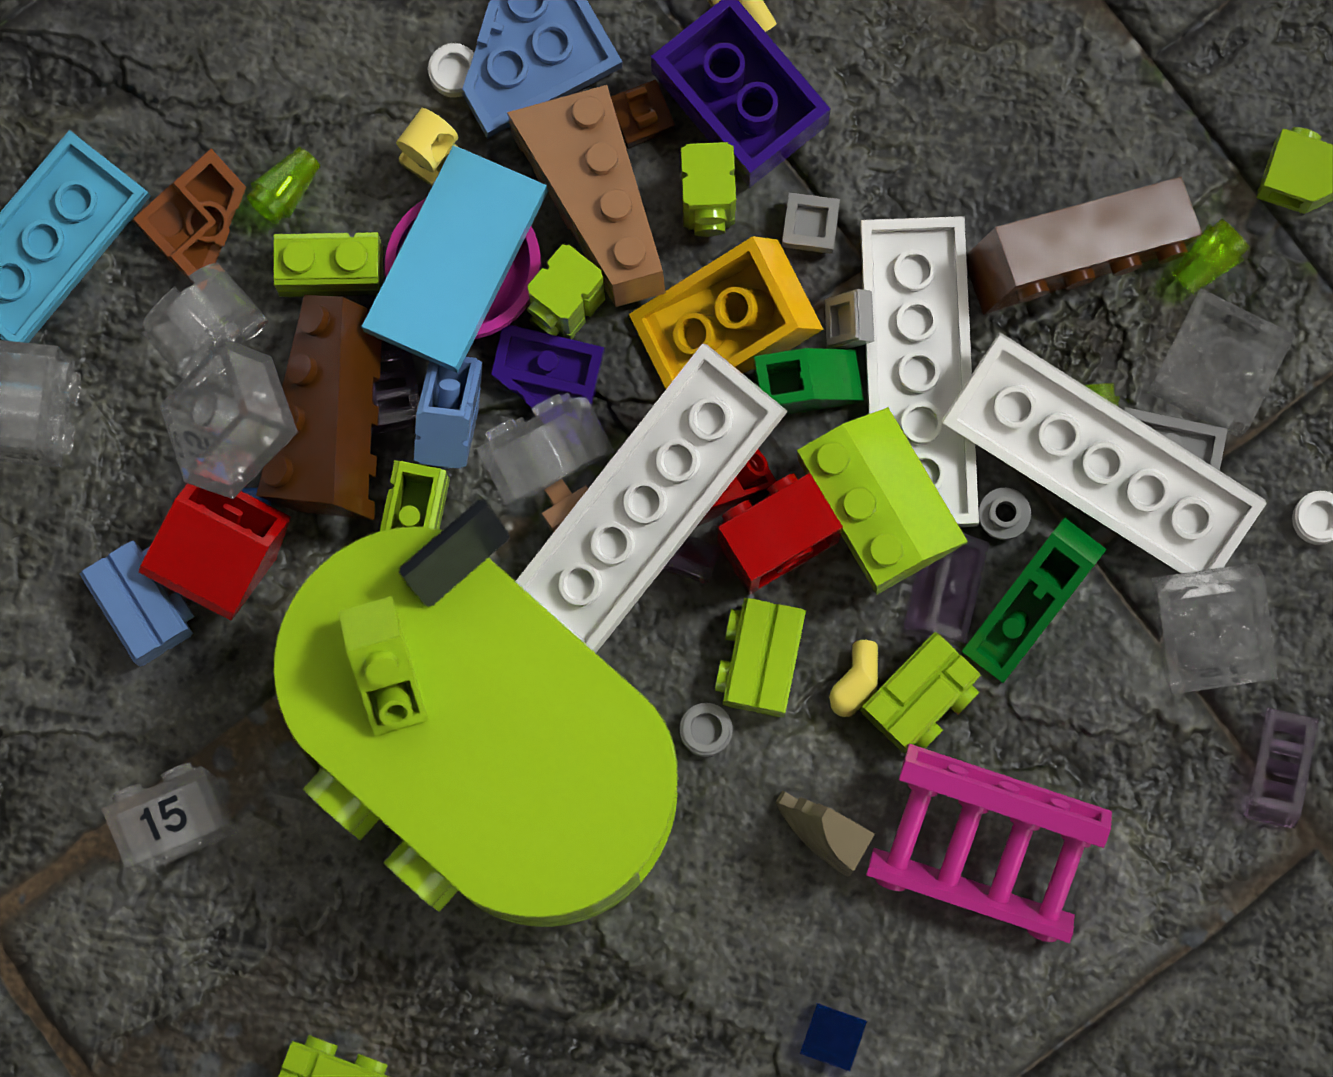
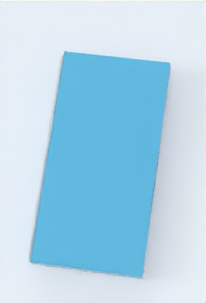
M70 130L0 212V339L19 354L151 197L148 191Z
M453 145L361 326L363 331L458 373L548 193L547 185Z

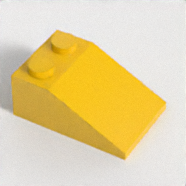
M756 236L750 237L666 290L665 294L658 295L629 314L665 389L668 388L702 343L710 346L743 374L753 369L754 356L789 351L824 330L779 240Z

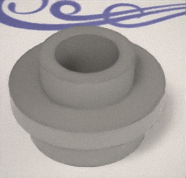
M995 489L983 498L979 506V522L981 527L988 535L995 539H1014L1020 536L1030 523L1031 508L1029 502L1023 494L1015 489ZM1002 504L1011 506L1015 512L1014 519L1009 522L999 520L996 516V508Z

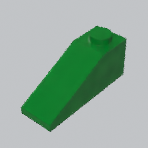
M1064 518L962 652L1004 683L1107 549L1068 519Z

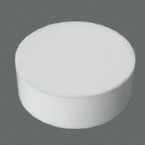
M457 43L446 44L438 48L432 54L428 64L429 77L433 87L447 97L463 96L462 89L474 52L470 48Z
M1328 491L1311 492L1305 495L1295 506L1292 515L1293 526L1296 533L1304 541L1315 545H1323L1333 541V493Z

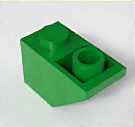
M802 348L754 356L753 373L755 384L788 411L785 415L864 402L855 350Z

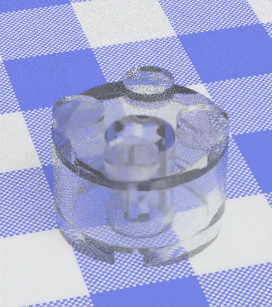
M219 263L209 264L189 275L188 277L195 284L184 289L182 292H179L176 287L172 288L151 309L142 324V327L146 330L142 333L188 385L196 383L210 369L216 375L229 369L240 356L235 349L244 340L249 341L257 336L268 324V320L257 305Z

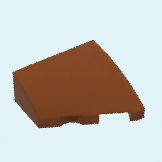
M211 148L131 220L170 262L202 292L210 285L212 272L221 248L224 247L230 232L229 227L236 209L239 208L246 186Z

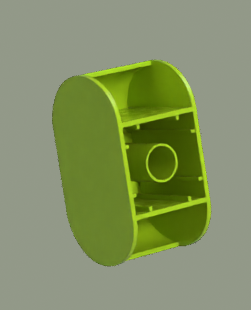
M429 527L394 528L366 536L335 553L320 565L298 590L283 618L275 649V687L284 719L299 745L322 766L303 790L360 841L380 819L389 826L403 841L383 863L438 912L460 891L479 909L502 920L527 926L553 927L569 925L597 916L617 905L642 883L659 859L672 830L677 806V760L675 748L668 728L655 707L490 558L486 559L431 607L425 606L402 580L399 568L442 530ZM392 596L406 638L428 720L374 736L347 654L339 611Z

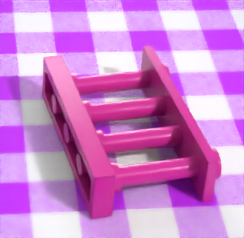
M909 744L899 780L908 783L911 792L890 853L873 848L866 875L875 878V881L884 888L893 891L909 889L1025 928L1031 936L1039 940L1056 942L1058 939L1070 943L1073 936L1075 915L1062 911L1084 848L1091 847V844L1101 848L1105 847L1111 831L1112 811ZM938 793L959 800L958 802L962 806L941 869L910 860L931 797L937 796ZM989 810L1010 817L1009 819L1013 823L991 886L961 877L982 814L988 813ZM1040 827L1061 834L1060 836L1064 840L1042 903L1012 894L1032 833L1039 830Z

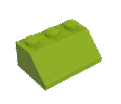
M889 407L843 423L797 450L799 464L806 475L808 473L812 475L842 524L841 535L876 595L968 543Z

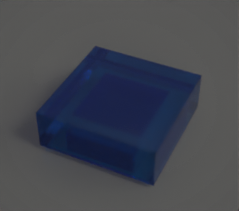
M816 1003L799 1054L850 1072L867 1020Z

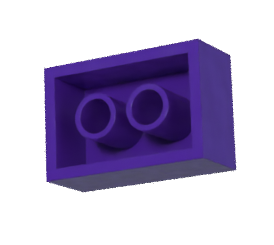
M738 0L719 1L651 56V73L709 142H728V144L734 146L735 172L748 188L752 187L828 126L831 108Z

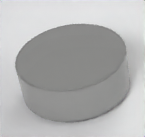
M712 703L697 704L691 707L681 720V740L684 746L695 755L702 757L717 755L728 746L732 737L731 719L727 712L718 705Z

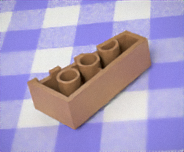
M600 86L507 112L513 139L533 167V172L539 182L547 185L548 194L556 205L559 215L568 230H571L582 248L584 256L602 270L604 289L615 307L665 294L662 266L608 86Z

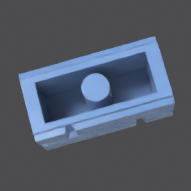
M465 357L458 373L429 361L416 413L414 460L419 462V464L431 465L440 469H461V467L467 465L480 406L482 361L477 358Z
M133 540L82 570L80 576L133 662L141 667L162 655L166 650L191 637L193 632L188 626L187 621L192 619L194 615L181 594L174 592L169 595L163 585L138 573L149 548L142 551Z

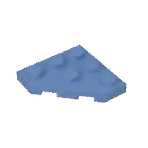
M490 0L477 39V46L471 66L463 85L462 95L484 134L489 138L510 127L507 112L571 95L621 69L622 60L587 0Z

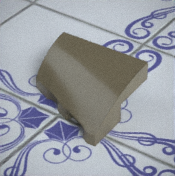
M782 791L775 803L791 829L817 856L834 869L850 877L875 833L827 806L813 803L802 797L797 799Z

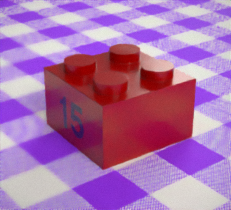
M795 473L789 474L767 489L769 495L763 501L752 506L749 500L743 501L722 515L724 522L718 527L717 543L749 595L839 542L843 526L810 473L800 479L796 477Z

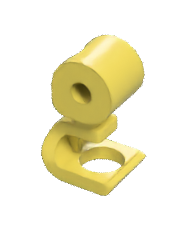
M421 108L396 142L402 151L399 156V162L406 169L433 186L452 146L458 140V134L441 117L426 108Z

